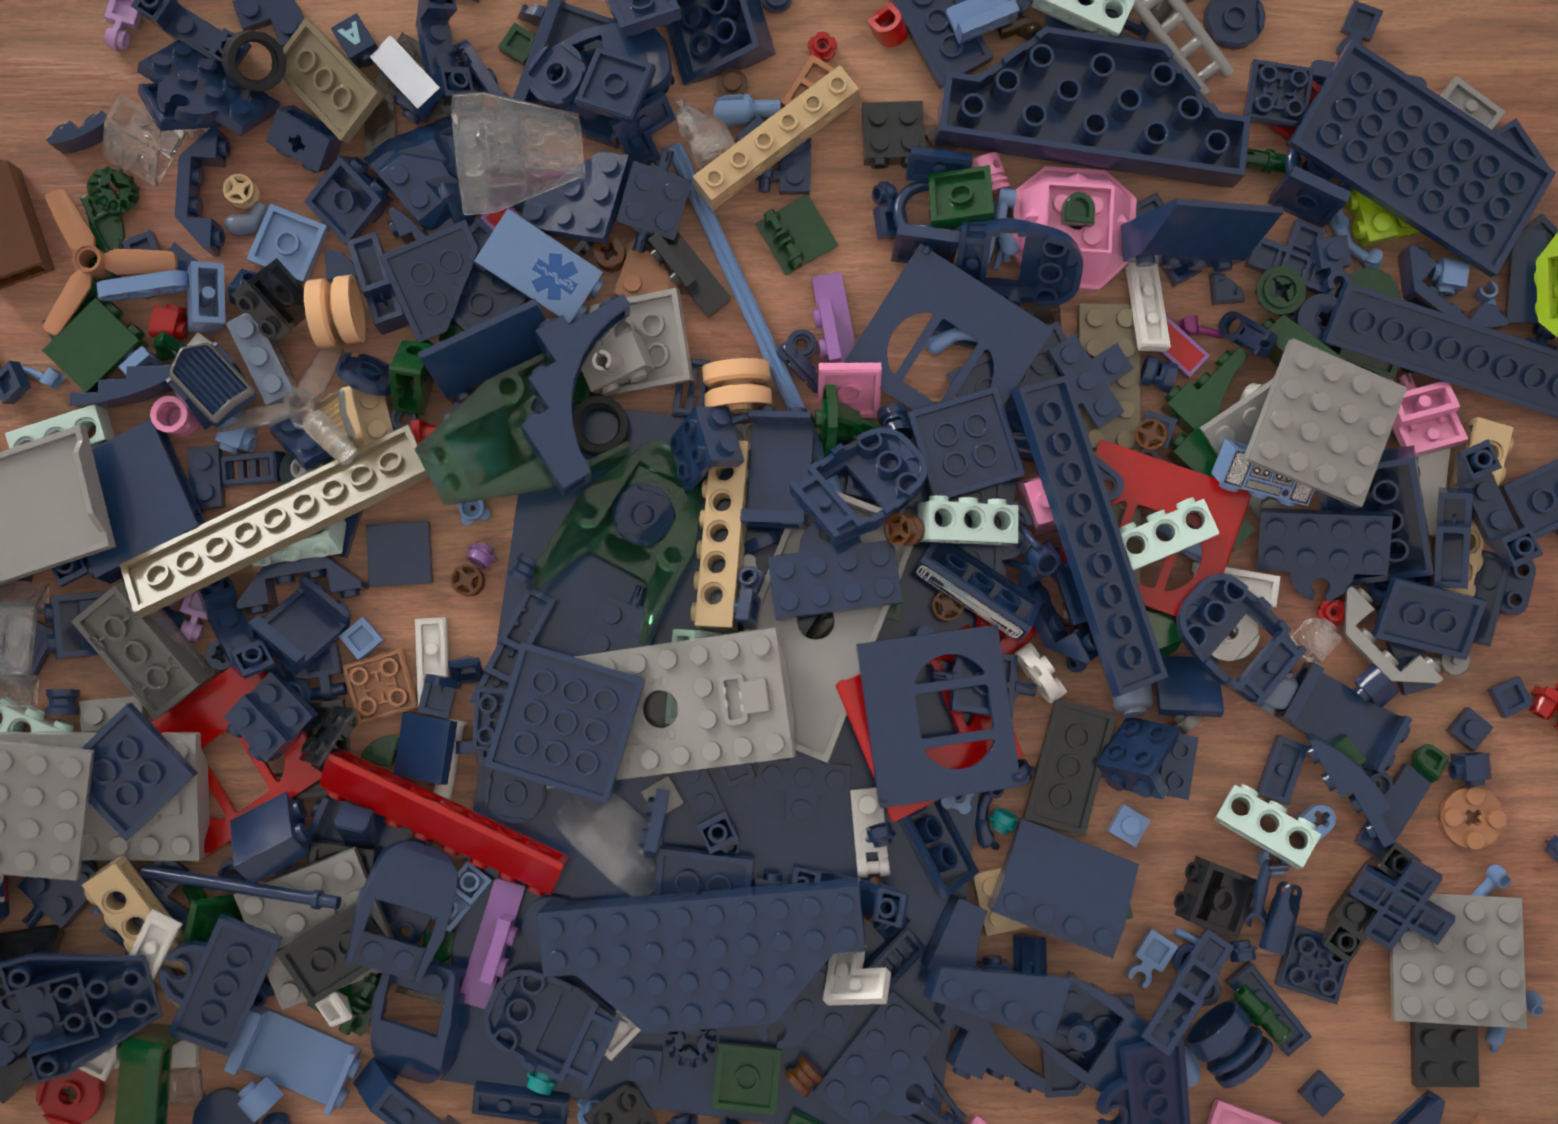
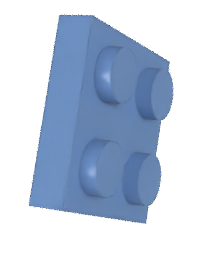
M270 203L246 259L264 268L277 258L297 281L305 284L310 277L330 228L327 225Z

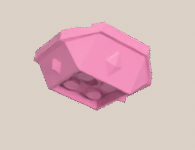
M1045 166L1016 189L1017 196L1014 208L1012 209V218L1059 229L1070 235L1078 244L1082 252L1084 264L1078 291L1098 292L1130 263L1123 262L1121 225L1136 218L1137 198L1106 170ZM1083 192L1088 194L1094 201V225L1091 227L1081 226L1079 230H1074L1069 225H1062L1061 209L1064 200L1073 193ZM1012 233L1019 244V251L1011 256L1021 267L1025 237H1018V233Z

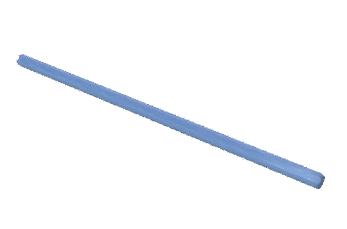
M676 143L670 146L668 149L675 152L672 163L678 176L692 181L688 197L764 360L769 361L771 376L787 410L789 411L791 407L806 409L785 362L777 355L778 347L714 210H711L694 188L692 176L696 172L683 144ZM816 429L814 431L812 464L817 460L820 462L824 459L823 445ZM837 474L826 480L835 491L844 494V489Z

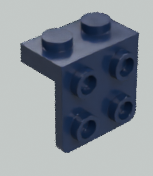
M695 406L670 438L669 446L677 465V475L682 482L683 489L686 491L693 490L711 467H739L744 462L728 407Z
M1126 718L1097 762L1106 778L1107 784L1117 791L1126 790L1137 793L1144 798L1153 797L1163 800L1169 789L1158 770L1180 735L1177 727L1138 718Z

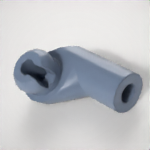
M256 201L249 214L228 216L224 221L225 228L234 235L255 233L259 229L268 207Z

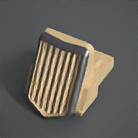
M350 386L330 393L320 400L321 403L314 410L313 430L331 447L335 460L393 432L385 396L366 394L354 388L351 389Z

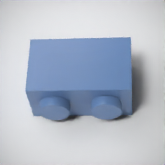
M191 261L186 271L189 280V288L186 291L187 332L220 333L225 325L224 263Z

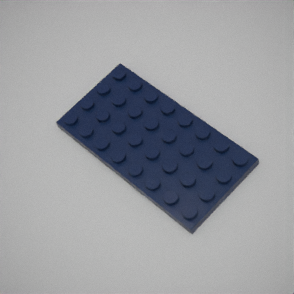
M1354 39L1346 44L1287 143V146L1490 278L1496 276L1556 174L1554 170Z

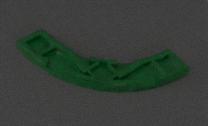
M109 185L108 188H106V189H110V190L113 191V189H112V187H111L110 185ZM88 194L80 198L88 217L89 227L96 238V248L104 253L114 249H124L122 241L125 240V228L122 213L114 214L100 209L92 202ZM97 256L91 259L89 268L97 263ZM111 272L104 279H93L91 290L68 324L95 298L98 299L97 282L120 278V276ZM49 333L51 339L53 340L56 336Z

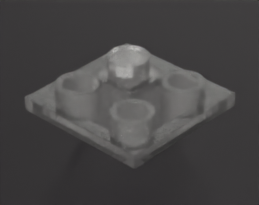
M683 98L676 100L678 112L674 113L677 121L676 127L683 141L688 139L691 148L690 154L697 168L700 166L704 168L736 144L724 121Z

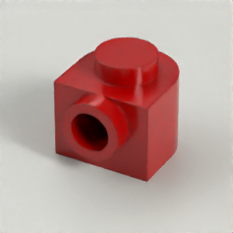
M889 2L867 20L874 37L885 47H896L903 43L908 36L906 23L900 11L892 2Z
M167 303L166 308L154 305L149 322V335L155 338L158 333L165 331L179 341L181 339L184 340L188 335L187 316L184 315L186 309Z

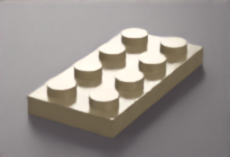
M305 18L283 47L286 57V72L282 79L340 141L348 144L384 98V95L313 21Z

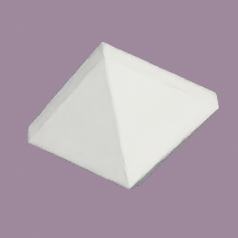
M336 991L315 1004L330 1027L353 1018L348 997Z

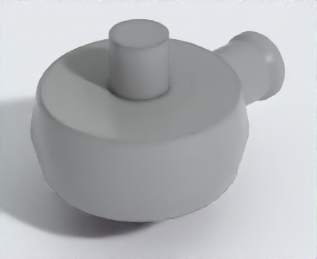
M1440 654L1439 657H1430L1440 666L1444 673L1450 676H1460L1470 666L1469 656L1466 660Z

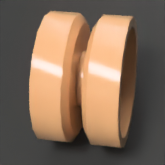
M352 274L336 276L331 285L325 278L312 279L305 282V314L312 339L316 346L319 348L334 347L338 344L340 338L347 345L363 343L366 340L367 334L366 315L362 294L356 278Z
M738 358L715 361L702 366L704 385L714 388L704 394L705 406L728 407L730 414L748 413L749 410H758V407L761 406L773 407L772 391L769 387L762 385L771 379L769 361L757 358Z

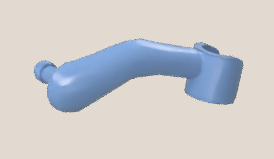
M1001 188L996 202L995 219L1006 218L1008 208H1014L1017 196L1016 190ZM1000 233L997 238L1001 250L1005 253L1003 261L1009 262L1010 256L1018 253L1019 244L1012 233Z
M1339 210L1330 221L1335 236L1347 235L1350 255L1358 259L1364 268L1378 269L1383 263V252L1377 248H1372L1367 252L1357 246L1351 238L1349 218L1344 215L1342 210Z
M956 327L929 338L925 349L931 354L937 355L956 341L966 340L977 342V344L978 341Z
M1491 865L1486 871L1487 878L1476 888L1472 896H1487L1496 886L1501 889L1508 887L1511 884V879L1507 876V871L1500 865Z
M1535 991L1526 992L1527 1012L1529 1011L1534 1017L1543 1015L1544 1010L1540 1006L1545 1004L1543 998ZM1489 1027L1485 1039L1491 1044L1490 1051L1492 1053H1497L1498 1046L1505 1043L1506 1027Z

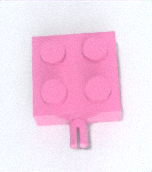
M1411 373L1399 377L1398 380L1401 385L1407 387L1392 427L1400 447L1414 445L1416 457L1465 444L1468 437L1456 413L1460 408V404L1450 383L1442 381L1417 388Z

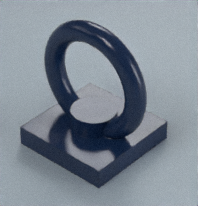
M1290 148L1285 160L1286 176L1271 193L1267 203L1272 206L1283 207V211L1323 228L1347 203L1352 187L1342 181L1337 186L1299 168L1298 159L1300 154Z
M914 181L908 184L899 192L894 201L892 213L897 232L891 257L893 262L908 263L921 243L924 246H929L933 252L953 264L959 245L961 226L941 229L934 228L932 225L908 224L905 218L907 202L914 195L929 191V182Z

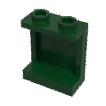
M95 298L42 351L86 393L98 392V380H106L119 368L118 366L126 360V357L132 351L137 350L141 346L147 349L149 344L142 339L146 334L133 322L127 324L121 318L124 313L113 302L106 304Z

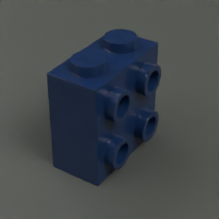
M284 792L230 821L234 868L251 884L309 855L307 841L310 839V835L305 826L307 812L304 805L299 800L295 801L287 792Z

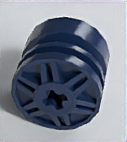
M1234 1000L1225 1001L1206 1012L1194 1023L1185 1037L1187 1047L1198 1060L1202 1062L1208 1061V1072L1215 1076V1080L1223 1088L1235 1087L1254 1076L1266 1064L1273 1052L1271 1041L1263 1036L1260 1028L1256 1026L1250 1027V1016Z

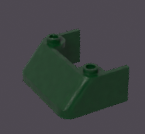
M149 1024L117 1044L116 1058L119 1060L114 1124H167L172 1049L174 1045L182 1041V1039L167 1034L171 1026L170 1024Z

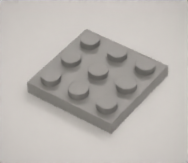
M672 288L628 297L630 316L612 328L598 342L595 348L629 331H633L641 335L655 369L647 372L648 376L645 379L635 383L629 381L620 386V391L606 397L694 381L680 289ZM601 303L590 305V313L597 310Z

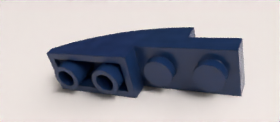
M1312 733L1307 735L1306 737L1311 745L1305 748L1314 764L1321 762L1326 770L1321 776L1329 791L1331 792L1336 789L1341 798L1353 792L1348 798L1357 814L1363 811L1366 815L1368 822L1363 825L1372 841L1379 839L1384 848L1395 843V839L1380 815L1392 809V807L1367 772L1355 760L1332 743Z

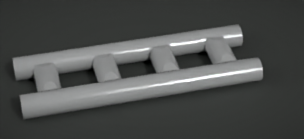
M1135 0L1132 7L1157 42L1159 44H1166L1174 53L1173 58L1183 70L1187 69L1201 87L1200 92L1203 95L1210 91L1205 82L1220 71L1226 78L1235 71L1183 0H1167L1176 13L1163 24H1160L1150 11L1162 0ZM1184 23L1194 37L1179 49L1168 34ZM1202 47L1212 62L1197 73L1187 58Z

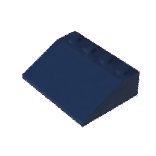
M676 0L681 10L682 19L672 22L666 28L684 85L720 76L723 71L728 69L741 70L751 67L776 54L760 0Z
M1176 198L1121 225L1123 262H1135L1137 267L1162 264L1164 269L1188 266V270H1202L1212 267L1214 272L1230 271L1233 265L1245 261L1281 217L1283 207Z
M533 299L418 352V355L446 399L452 404L455 402L463 404L472 400L475 397L474 393L483 389L491 391L500 387L502 380L511 376L513 378L522 377L530 372L529 368L539 363L541 365L550 364L536 342L535 331L547 317L537 301Z
M1414 445L1383 451L1362 507H1354L1318 491L1321 510L1392 512L1393 514L1388 576L1354 574L1351 585L1390 581L1392 576L1406 579L1434 575L1433 555Z
M1020 818L987 907L994 913L1113 959L1125 927L1139 864Z

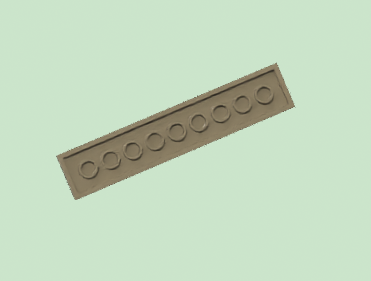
M1079 303L1077 306V338L1089 357L1093 359L1118 343L1134 368L1108 385L1125 411L1110 422L1096 429L1081 405H1078L1094 454L1096 453L1100 439L1140 452V445L1135 436L1136 429L1140 424V351H1138L1131 304ZM1125 502L1112 505L1118 527L1127 506ZM1140 506L1136 507L1131 523L1135 522L1137 527L1140 526ZM1129 538L1126 542L1127 550L1132 554H1140V540L1138 538ZM1139 568L1137 570H1134L1133 572L1137 583L1140 584Z
M406 425L120 564L133 613L141 619L431 477L430 469L410 426Z

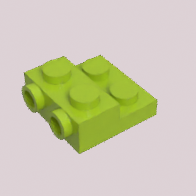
M1351 188V194L1346 207L1351 211L1354 221L1352 230L1354 237L1359 240L1360 248L1421 233Z

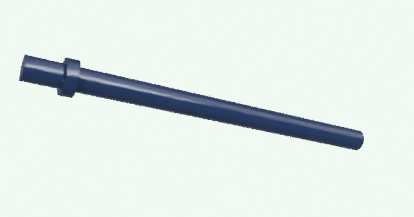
M144 865L140 871L141 878L307 904L310 905L311 909L319 910L321 907L339 909L341 905L340 896L325 894L323 890L318 889L310 892L260 883L251 884L247 881Z

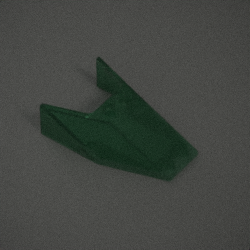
M544 353L486 380L414 449L444 506L544 491L557 487L522 434V424L525 423L526 417L533 413L531 406L536 400V397L529 388V376L538 366L542 364L549 366L551 364ZM626 441L592 459H586L585 461L591 470V474L629 461L631 445L629 441Z
M652 438L581 492L535 564L531 587L538 590L585 554H590L644 582L647 587L638 644L644 646L694 552L703 497L702 484L706 474L693 490H684L682 482L677 475V465L674 455L670 451V446ZM637 483L654 484L665 490L675 510L674 523L667 535L649 546L635 545L623 539L615 529L612 519L613 505L618 495L628 486Z

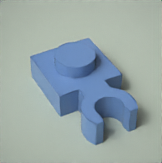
M1149 927L1132 953L1139 958V961L1130 965L1125 975L1132 979L1135 973L1143 972V979L1139 985L1146 989L1152 982L1151 972L1153 969L1162 973L1178 946Z

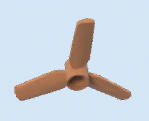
M52 190L45 195L48 206L68 246L75 251L73 263L79 269L70 276L43 324V329L48 333L57 336L66 327L91 290L93 279H104L111 272L118 276H130L177 270V257L172 251L114 249L104 253L96 248V238L66 190ZM97 256V263L89 268L91 259Z

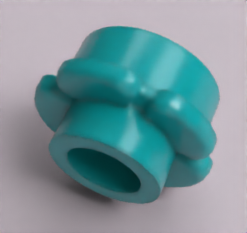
M996 807L994 813L988 816L990 821H992L991 827L1002 834H1008L1009 831L1015 832L1019 818L1011 811L1002 807Z
M538 1071L527 1074L529 1080L526 1087L534 1092L550 1095L553 1087H557V1083L549 1075Z

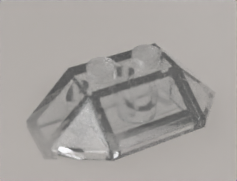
M612 793L608 804L572 794L551 817L559 830L580 853L617 887L632 897L651 895L655 889L658 852L656 860L644 858V848L638 847L642 827L649 828V823L616 793ZM662 835L660 838L659 847L660 845H662Z

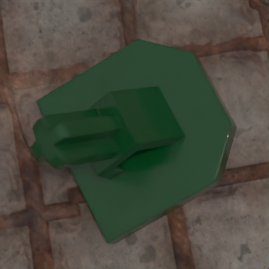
M825 385L823 387L820 410H815L814 426L815 428H820L824 458L831 453L830 449L836 446V441H851L854 435L857 436L871 429L883 428L861 419L860 411L838 403L835 385Z
M182 885V890L190 903L182 943L194 940L208 942L221 914L244 922L234 894L208 898L203 888Z

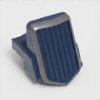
M217 342L213 344L201 343L180 348L170 368V377L165 380L177 398L188 408L198 424L205 430L212 425L215 427L223 425L257 397L256 391L246 380L235 361Z

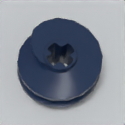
M1316 294L1306 298L1301 306L1296 309L1292 321L1321 341L1338 298L1330 294ZM1322 342L1323 344H1325V345L1328 346L1329 348L1334 346V345H1331V344Z

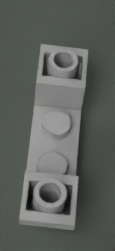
M1351 586L1343 594L1345 615L1342 625V636L1370 664H1374L1394 682L1434 684L1440 683L1443 680L1438 674L1441 671L1440 667L1428 656L1425 659L1421 655L1415 656L1398 670L1396 666L1399 662L1387 650L1381 652L1373 644L1376 641L1374 636L1366 628L1362 627L1359 630L1356 627L1362 619L1374 610L1370 605L1373 601L1372 598L1360 587L1356 590Z

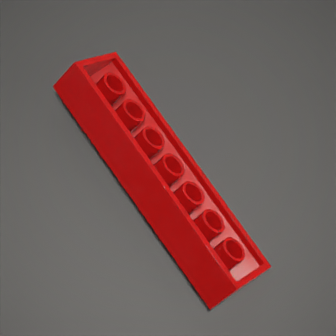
M346 750L331 752L325 759L319 786L328 790L326 795L342 802L348 799L356 803L355 806L372 809L373 812L385 817L383 821L386 824L401 829L403 825L413 830L412 835L422 841L430 842L432 839L442 844L441 849L455 856H458L460 852L470 857L469 862L479 868L487 869L488 866L499 871L498 876L512 883L519 880L527 884V890L536 895L544 896L545 893L551 895L554 892L570 856Z

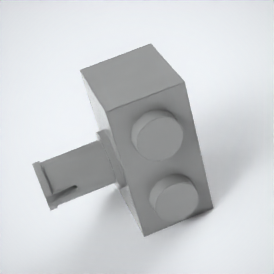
M629 331L593 349L581 369L591 392L610 396L620 391V386L629 381L635 383L645 379L648 376L647 372L655 369L641 335Z

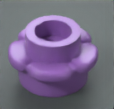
M477 542L476 546H468L469 552L466 559L472 564L488 569L491 562L496 561L495 556L492 555L494 550L490 546L481 542Z

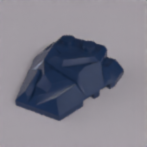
M478 106L462 111L457 120L448 116L389 138L363 158L418 221L427 235L463 220H466L470 227L478 211L482 210L487 203L484 196L446 169L479 119L501 134Z

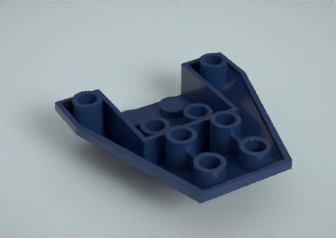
M34 953L0 963V975L7 996L16 995L31 1041L27 1058L36 1084L73 1073L163 1015L146 955Z

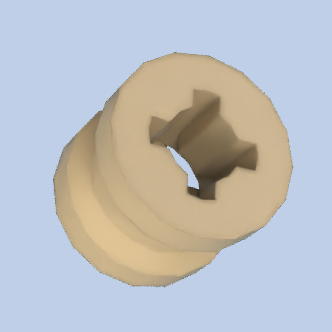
M243 174L231 175L224 182V196L238 209L251 210L255 202H259L261 199L259 187Z

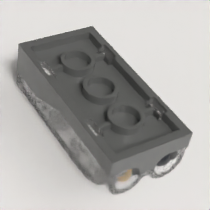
M124 581L114 585L71 621L154 720L187 697L189 693L216 674L162 608L141 619L133 613Z

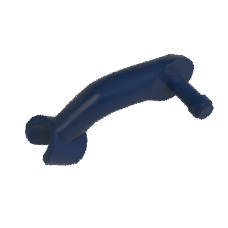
M1004 789L982 792L978 802L975 828L977 841L981 848H988L989 846L993 850H999L1000 845L994 842V834L990 830L988 810L992 799L1001 797Z
M1269 859L1262 863L1254 890L1253 905L1249 908L1246 916L1247 926L1251 927L1252 917L1260 918L1262 926L1265 925L1267 913L1264 910L1272 872L1289 871L1288 864L1271 865Z

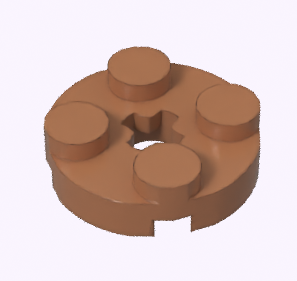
M1469 786L1452 789L1443 797L1439 804L1438 811H1441V821H1438L1439 828L1446 839L1457 846L1474 850L1487 847L1496 841L1507 823V816L1503 812L1499 800L1488 790L1479 787ZM1466 811L1477 813L1475 824H1466L1465 821L1468 818L1465 814Z

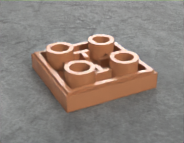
M404 648L342 666L353 709L356 710L355 716L357 717L358 726L418 708V697Z

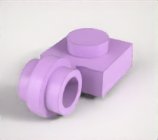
M109 0L104 18L108 23L114 24V27L107 28L104 41L107 46H110L111 50L118 52L122 49L127 50L130 45V34L125 31V28L128 27L136 30L139 28L142 15L131 7L134 0Z
M196 591L184 597L180 612L192 615L190 621L184 620L179 632V637L184 638V642L189 644L193 641L197 643L200 641L204 625L199 624L200 618L207 620Z

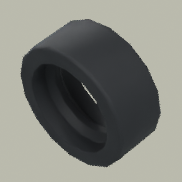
M246 30L235 33L227 40L222 50V65L225 74L233 84L244 90L263 92L273 89L281 82L286 72V57L283 48L275 38L265 32ZM245 43H260L270 52L272 68L263 79L250 80L238 70L236 54Z
M601 395L588 397L578 403L572 412L573 428L578 445L586 453L599 457L612 455L619 451L628 440L630 432L629 417L621 404L614 399ZM593 409H607L617 418V434L608 443H592L583 434V419Z

